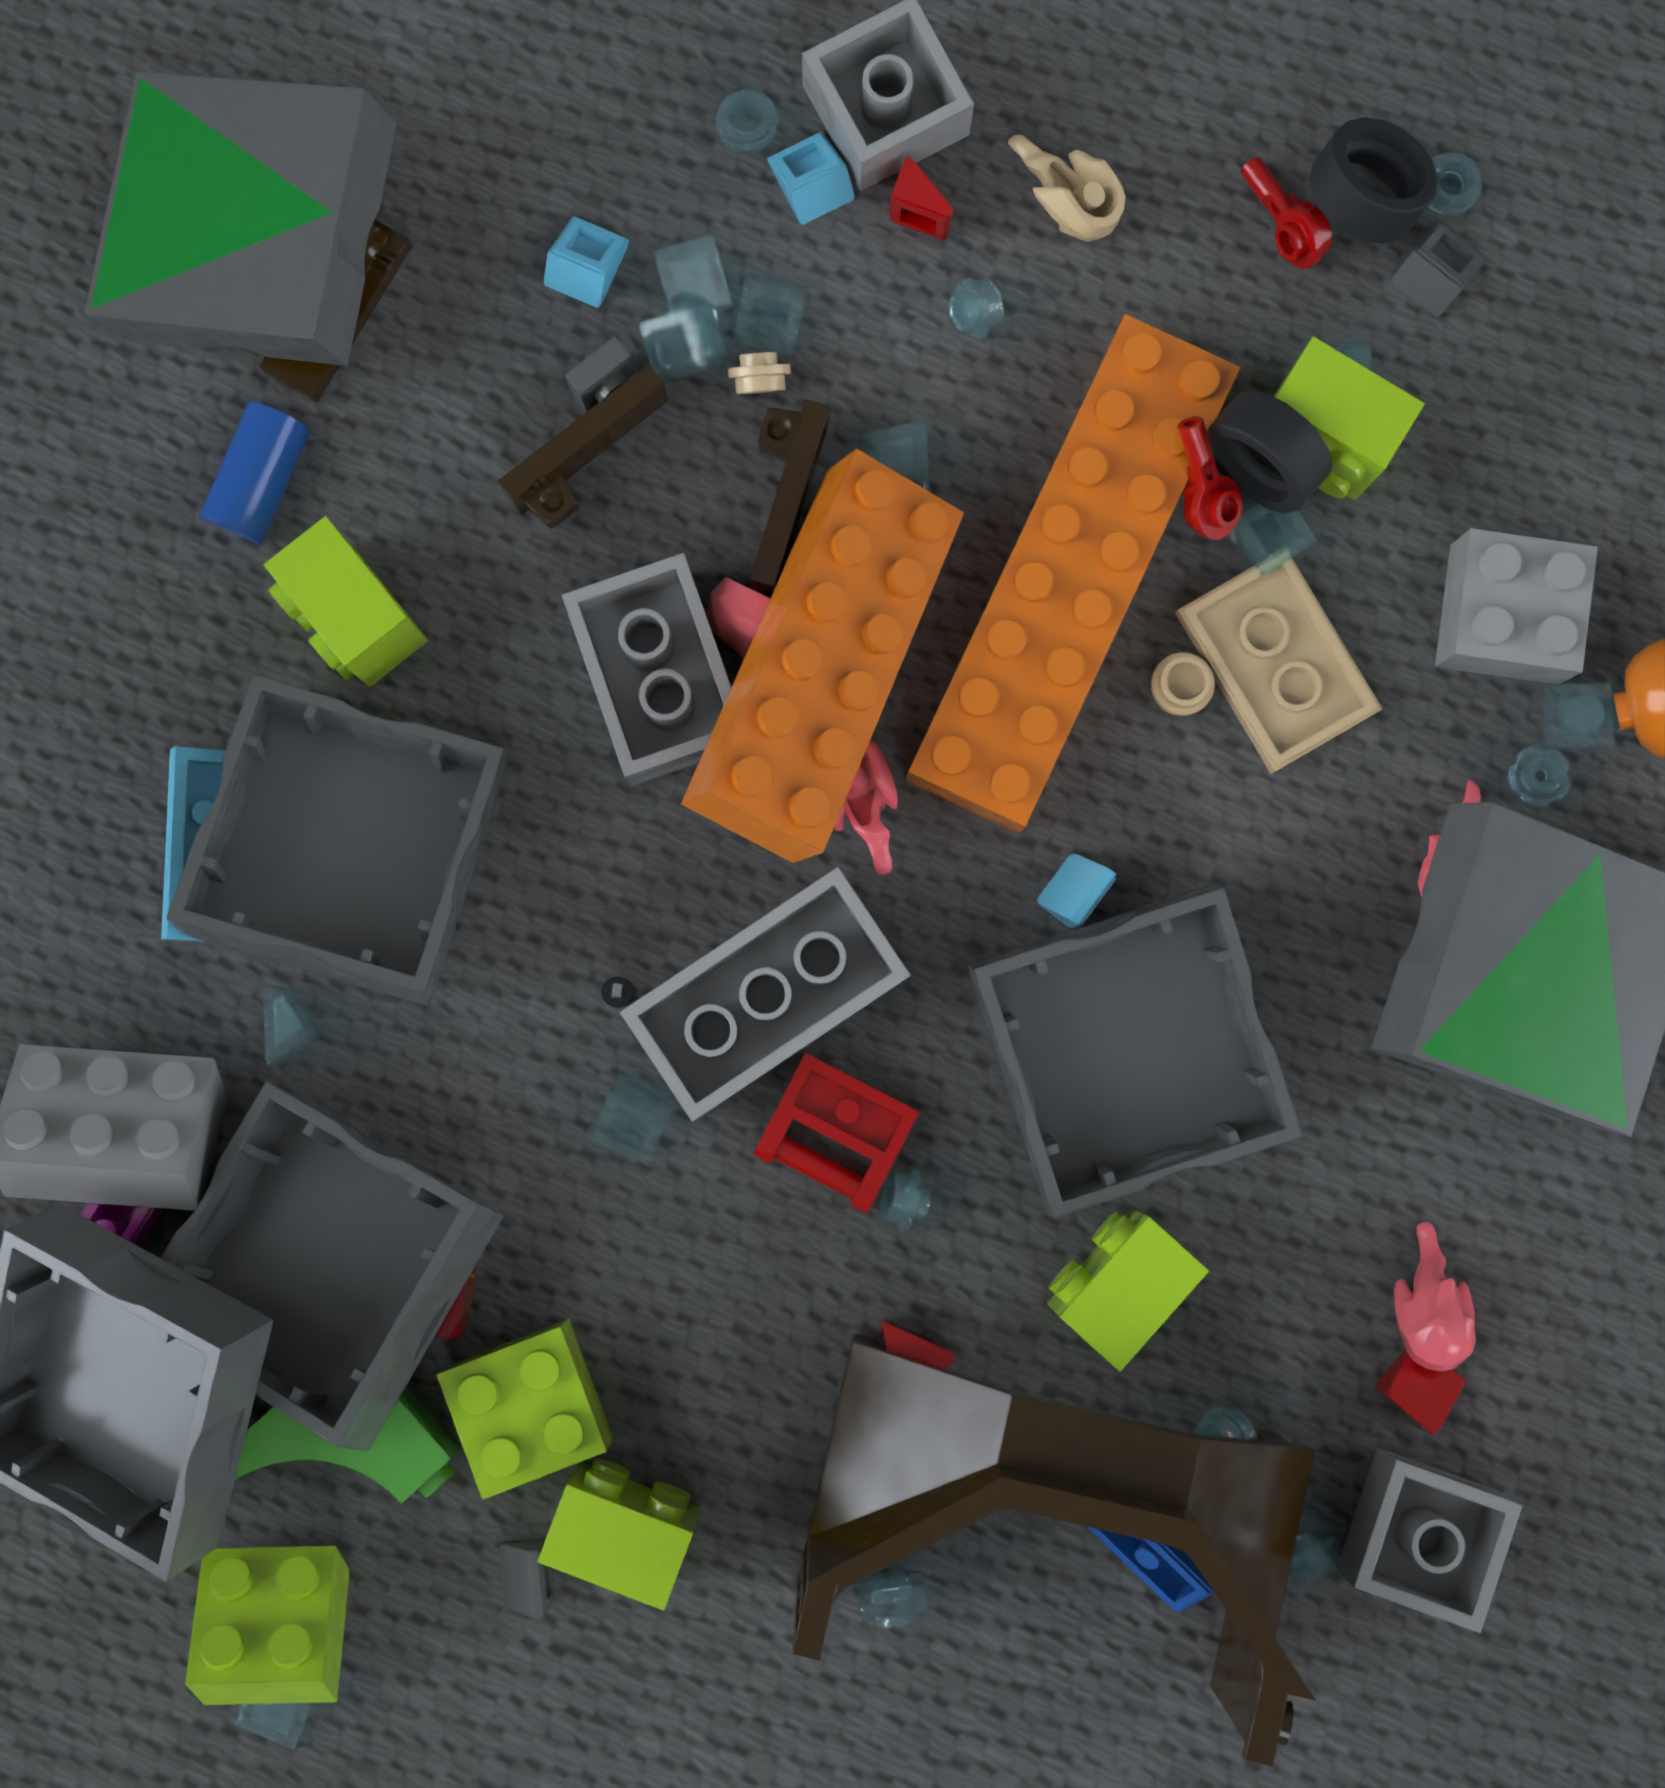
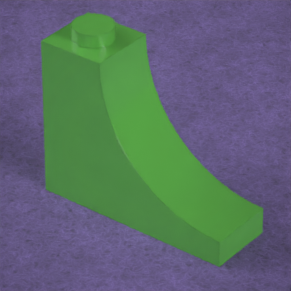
M405 1387L369 1451L336 1447L272 1407L247 1430L235 1480L258 1468L280 1462L294 1460L329 1462L345 1466L371 1478L388 1490L402 1504L416 1490L426 1499L453 1475L455 1470L449 1465L448 1461L461 1448L413 1393Z

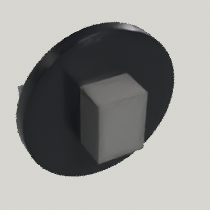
M612 977L603 984L602 998L609 1006L619 1008L631 1001L633 987L626 978Z

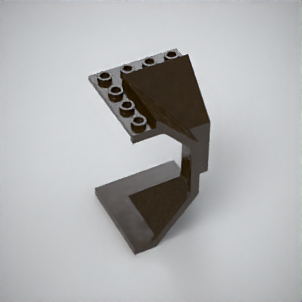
M853 1335L795 1587L792 1654L816 1660L821 1659L831 1610L836 1598L844 1589L996 1511L1004 1509L1019 1510L1173 1546L1184 1551L1193 1560L1225 1606L1226 1613L1210 1686L1245 1741L1242 1753L1244 1760L1273 1767L1277 1745L1285 1746L1289 1741L1292 1731L1294 1708L1293 1703L1287 1701L1288 1694L1316 1701L1275 1639L1315 1449L1290 1444L1277 1433L1252 1428L1250 1439L1194 1434L1028 1396L886 1350L879 1346L878 1340Z

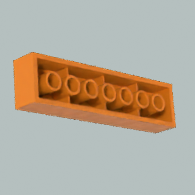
M1124 314L912 762L905 780L906 782L1017 834L1022 832L1029 821L1188 481L1187 467L1189 464L1177 426L1186 418L1200 416L1203 418L1207 431L1209 426L1218 417L1241 367Z

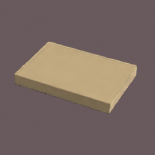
M1286 548L1183 606L1175 613L1201 658L1211 668L1217 685L1271 774L1383 709Z

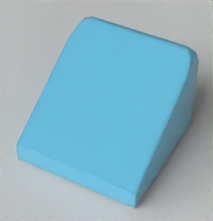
M819 132L767 158L797 220L802 225L854 200L855 195L846 164L823 132Z
M572 216L547 253L544 285L599 308L626 252L629 239Z
M1071 854L1039 895L1037 902L1039 906L1070 929L1078 928L1083 925L1115 882L1116 878L1114 876L1116 873L1083 856Z

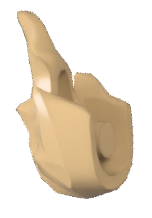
M1017 134L1008 139L1010 147L1020 155L1029 171L1035 174L1041 181L1043 187H1033L1034 195L1049 215L1059 224L1061 232L1086 242L1101 239L1113 232L1124 212L1126 197L1121 183L1105 160L1095 158L1083 151L1075 150L1069 153L1068 156L1074 168L1072 170L1061 158L1042 151L1024 135Z

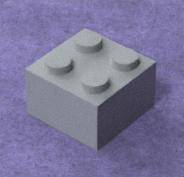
M904 0L802 53V86L860 192L900 172L906 156L912 158L917 163L970 134L974 103L917 0Z
M1470 528L1450 545L1435 667L1557 685L1582 673L1598 546Z
M1377 1447L1336 1571L1356 1589L1481 1633L1523 1505L1494 1488Z

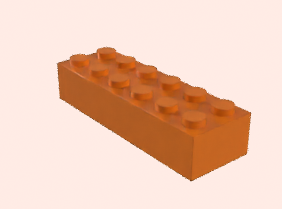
M855 449L825 472L681 805L792 863L824 852L962 520L963 511L859 449Z

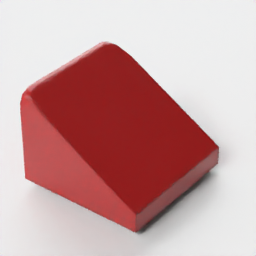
M906 156L891 194L889 218L893 223L943 241L944 238H948L953 207L913 159Z
M880 1320L884 1349L940 1368L951 1367V1363H954L953 1353L948 1349L885 1320Z
M1405 1349L1374 1388L1418 1426L1434 1436L1445 1422L1466 1381L1452 1369L1436 1371L1424 1368L1414 1362Z

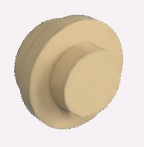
M777 352L739 355L740 367L728 369V379H735L736 394L786 391L785 375L791 374L790 364H778Z
M1180 652L1169 655L1157 665L1151 677V692L1154 700L1164 711L1176 716H1189L1202 710L1211 700L1215 689V679L1211 668L1202 658L1191 653Z

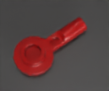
M1261 157L1253 158L1243 166L1240 173L1277 222L1275 243L1280 255L1300 269L1315 266L1321 260L1322 255L1330 250L1332 245V232L1327 218L1321 210L1312 206L1309 200L1300 203L1294 194L1287 195Z
M1193 416L1182 420L1177 426L1189 464L1187 467L1189 482L1183 491L1185 498L1183 506L1184 518L1188 526L1196 530L1203 538L1220 540L1230 534L1241 517L1243 509L1241 493L1234 480L1228 476L1218 474L1203 418Z

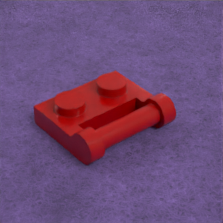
M805 1053L753 1156L768 1164L774 1159L850 1198L849 1206L867 1214L919 1111ZM794 1119L871 1159L872 1161L865 1175L861 1176L784 1136L792 1120Z

